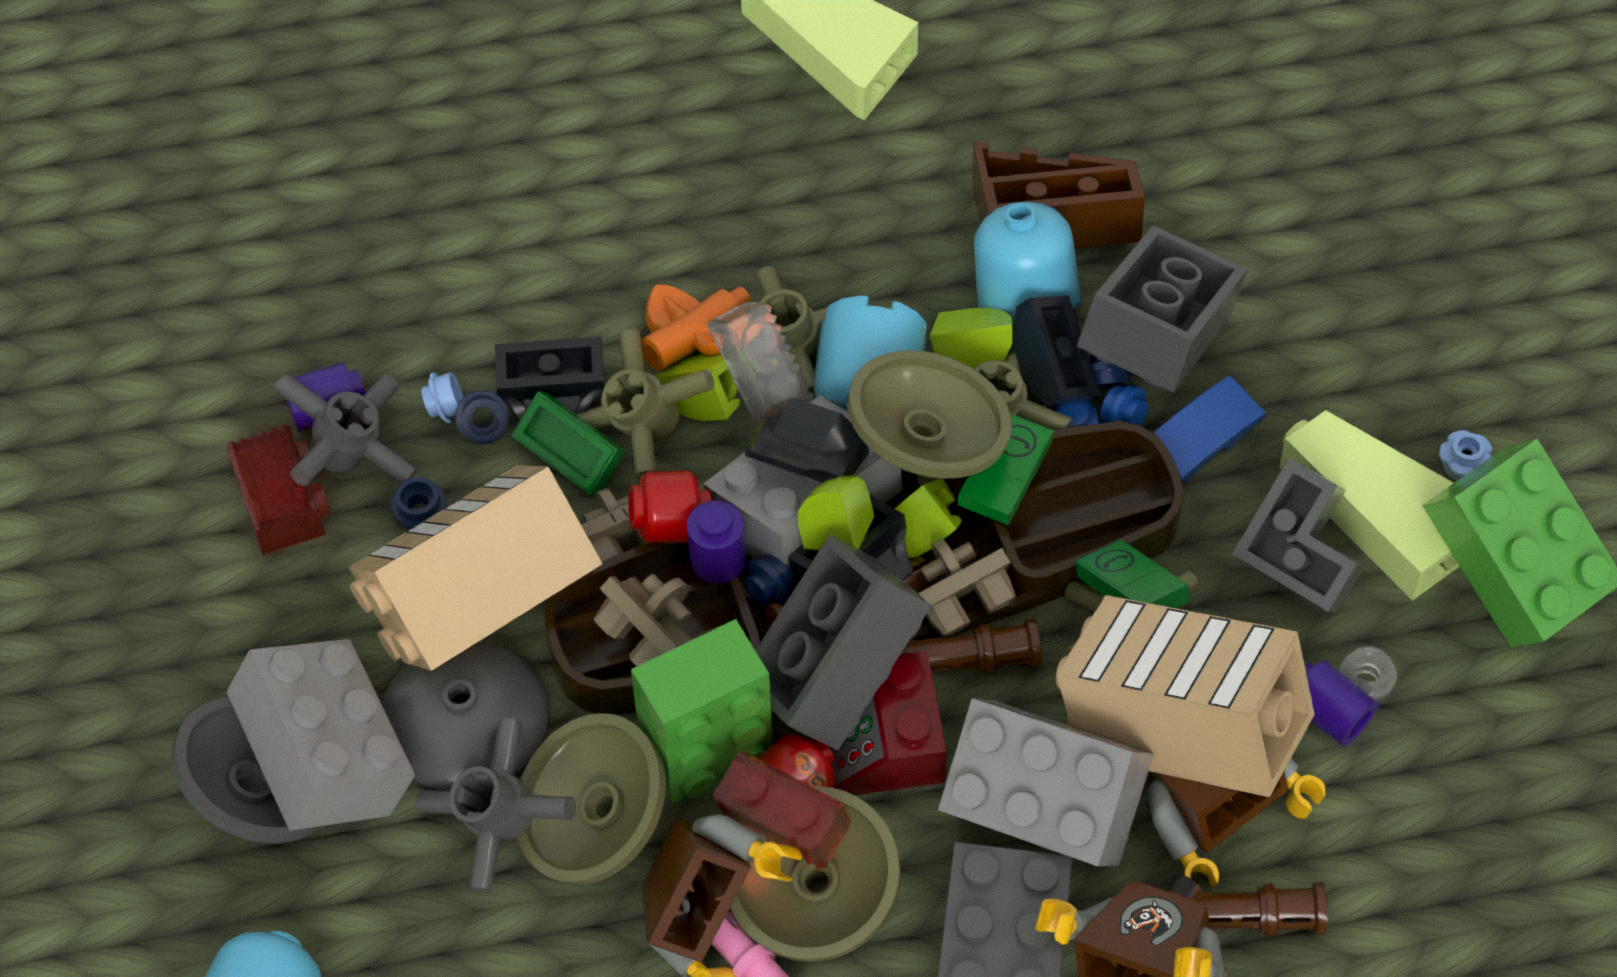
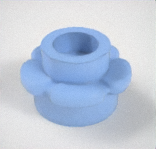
M433 372L429 376L428 386L421 389L425 407L432 418L439 416L446 423H451L452 417L455 416L457 405L463 398L461 387L452 372L440 376Z
M1465 430L1456 431L1448 436L1447 442L1441 444L1439 457L1445 472L1451 478L1459 480L1491 457L1492 446L1482 435H1476ZM1462 451H1470L1472 455L1463 454Z

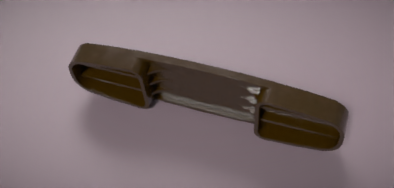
M1123 421L1054 430L1053 441L1009 525L958 506V495L968 476L943 479L955 498V501L947 506L951 516L955 515L961 518L960 525L944 541L951 550L969 542L976 554V557L960 565L961 569L1003 548L1010 561L1006 573L1010 578L1016 595L1012 603L991 614L987 613L975 590L960 597L958 601L968 616L970 624L954 635L978 628V625L989 624L1065 596L1066 587L1072 582L1080 581L1086 584L1077 576L1076 561L1118 540H1123L1150 559L1163 554L1176 536L1184 490L1175 462L1160 438L1140 425ZM917 478L902 481L903 490L886 504L895 508L921 486L917 482ZM688 542L647 543L603 561V564L552 595L544 611L550 658L561 688L567 698L585 711L596 714L616 715L636 712L631 669L637 666L630 660L629 654L644 638V635L634 626L624 639H614L607 635L594 621L596 614L608 598L600 588L610 576H615L620 582L636 577L642 584L652 574H655L663 584L674 578H681L689 586L688 595L682 604L692 613L689 620L681 626L693 639L736 619L756 650L769 630L765 618V609L768 605L761 606L749 596L744 587V569L731 581L725 583L706 582L700 579L691 568ZM932 549L915 558H908L909 561L922 557L926 561L925 565L936 560ZM747 554L745 564L753 559ZM943 574L934 579V584L946 579V576ZM797 575L793 577L795 588L801 580V577ZM924 617L920 629L909 641L941 636L931 626L928 619Z

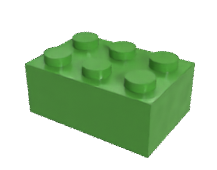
M1537 438L1502 448L1422 505L1510 647L1546 641L1617 588L1616 564Z
M736 619L631 669L638 726L649 734L659 749L665 768V793L672 804L685 798H699L710 792L717 782L735 773H750L753 761L773 744L769 672Z

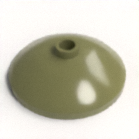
M906 350L880 355L859 369L852 380L847 396V410L850 421L864 443L891 465L919 476L948 479L980 473L1000 459L1010 439L1012 430L1011 415L999 391L976 370L960 361L940 354Z
M604 713L579 717L554 731L535 751L520 780L525 784L531 795L573 797L576 803L575 815L571 820L533 818L526 831L517 837V841L524 856L535 869L545 876L562 883L572 885L591 884L604 880L622 870L634 860L647 844L657 826L663 809L666 791L665 768L662 756L653 739L640 726L626 718Z
M823 786L800 787L782 792L766 800L742 822L744 826L763 836V844L773 842L793 846L802 854L801 860L784 856L781 859V871L784 875L793 878L790 882L761 877L755 869L754 859L748 862L751 868L730 909L741 928L757 944L762 945L773 954L786 959L804 962L825 961L856 950L871 939L886 922L898 897L901 881V862L896 842L883 818L865 801L836 788ZM816 876L828 878V885L821 892L809 890V883Z

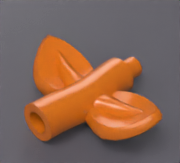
M655 284L650 290L645 312L646 324L651 333L641 339L643 358L646 364L655 371H661L697 350L704 356H714L732 348L755 325V320L751 316L741 314V310L751 303L749 293L743 287H737L731 292L720 289L700 303L688 293L675 287Z

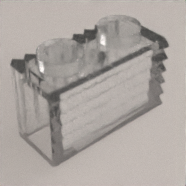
M745 302L709 321L707 326L752 419L760 421L771 405L792 397L811 402L814 393L807 391L809 384L803 382L805 374L798 372L800 364L794 363L795 355L789 353L791 345L784 343L786 335L780 334L781 325L775 324L777 316L770 314L772 306L763 303Z

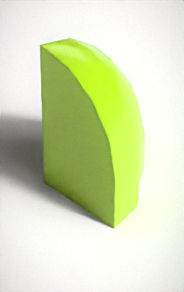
M989 307L939 312L930 333L933 352L960 361L972 369L986 361L999 360L1004 362L1013 343L1012 317L1004 310Z
M738 347L730 348L714 356L699 354L675 363L654 375L664 384L708 369L714 380V389L678 401L679 413L689 419L699 421L726 420L739 407L741 400L735 398L738 390V375L746 374V365L742 349Z
M840 476L827 480L813 489L798 509V528L803 548L820 550L830 534L857 549L860 548L874 518L870 494L863 479L858 476Z
M942 478L922 485L894 508L905 514L907 529L904 542L908 558H915L931 550L932 543L939 539L944 540L961 523V518L955 515L951 516L947 507L955 501V498Z

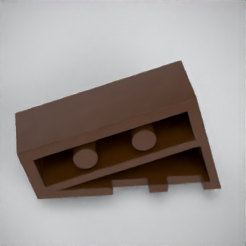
M973 141L972 187L980 223L999 207L1009 203L1029 201L1043 203L1058 211L1065 218L1072 230L1075 249L1136 243L1142 239L1145 195L1135 161L1070 153L1069 161L1037 157L1038 149L1021 147L1020 155L989 151V143Z

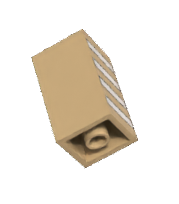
M516 465L348 568L356 580L350 584L354 597L366 613L374 611L384 628L378 632V637L389 656L394 661L401 658L403 663L432 671L603 563L549 467Z
M1105 595L1093 616L1086 619L1079 639L1069 655L1061 659L1056 672V684L1062 693L1067 711L1068 725L1154 753L1148 771L1265 797L1271 796L1315 715L1297 631Z

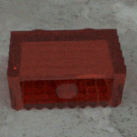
M282 425L279 429L271 428L269 432L261 431L258 436L251 434L247 439L240 438L237 442L230 441L226 445L263 555L326 534L321 516L331 513L321 483L302 486L297 484L290 474L291 470L309 452L305 440L295 443L289 426Z
M743 750L737 753L713 793L715 802L724 815L764 836L767 842L774 841V843L796 847L807 864L814 863L818 870L826 868L852 821L848 813H846L847 810H845L843 803Z

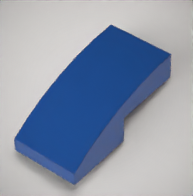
M1229 375L1189 403L1153 434L1157 435L1169 450L1180 473L1181 480L1185 483L1223 448L1228 451L1262 421L1267 414Z

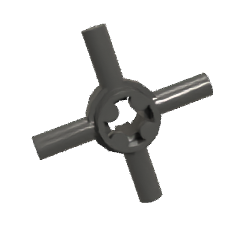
M285 373L279 379L274 390L314 419L310 451L290 473L297 484L302 486L308 485L323 468L338 473L351 471L358 466L363 457H366L400 483L414 476L417 468L377 439L379 435L378 410L399 389L396 379L387 374L382 375L363 396L359 393L342 392L331 397L328 402L288 373Z
M500 718L490 769L482 766L470 767L460 773L453 782L450 791L421 790L416 797V807L419 812L454 814L465 823L467 828L478 835L468 889L476 892H491L500 840H510L520 836L530 826L533 818L571 820L576 812V803L573 797L531 795L525 784L517 776L513 775L522 722L512 718Z

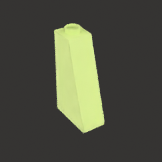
M741 0L742 14L848 110L862 120L868 117L918 55V22L874 0Z
M1327 410L1310 422L1307 420L1299 421L1286 433L1283 438L1284 446L1279 468L1282 470L1288 458H1291L1346 489L1330 519L1412 601L1460 567L1422 506L1452 485L1453 482Z

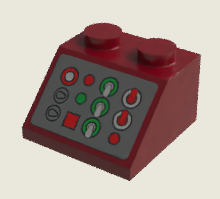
M928 651L900 654L892 666L888 678L880 685L861 714L857 726L848 734L839 750L828 746L835 758V762L831 764L836 776L834 788L852 795H861L945 783L947 750Z

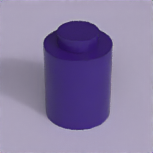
M344 362L293 377L326 402L331 397L342 392L359 393L362 396L365 394L358 369L347 371ZM287 400L297 431L312 428L314 419Z
M714 500L700 504L691 512L687 521L691 568L700 579L709 583L731 581L742 572L746 562L743 517L740 511L728 502Z
M1321 660L1315 665H1312L1310 662L1305 663L1315 714L1311 722L1342 747L1349 745L1369 724L1378 709L1379 702L1326 660Z

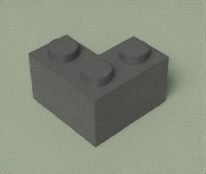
M1288 458L1232 555L1327 612L1338 613L1365 568L1364 564L1318 538L1346 489L1300 462Z

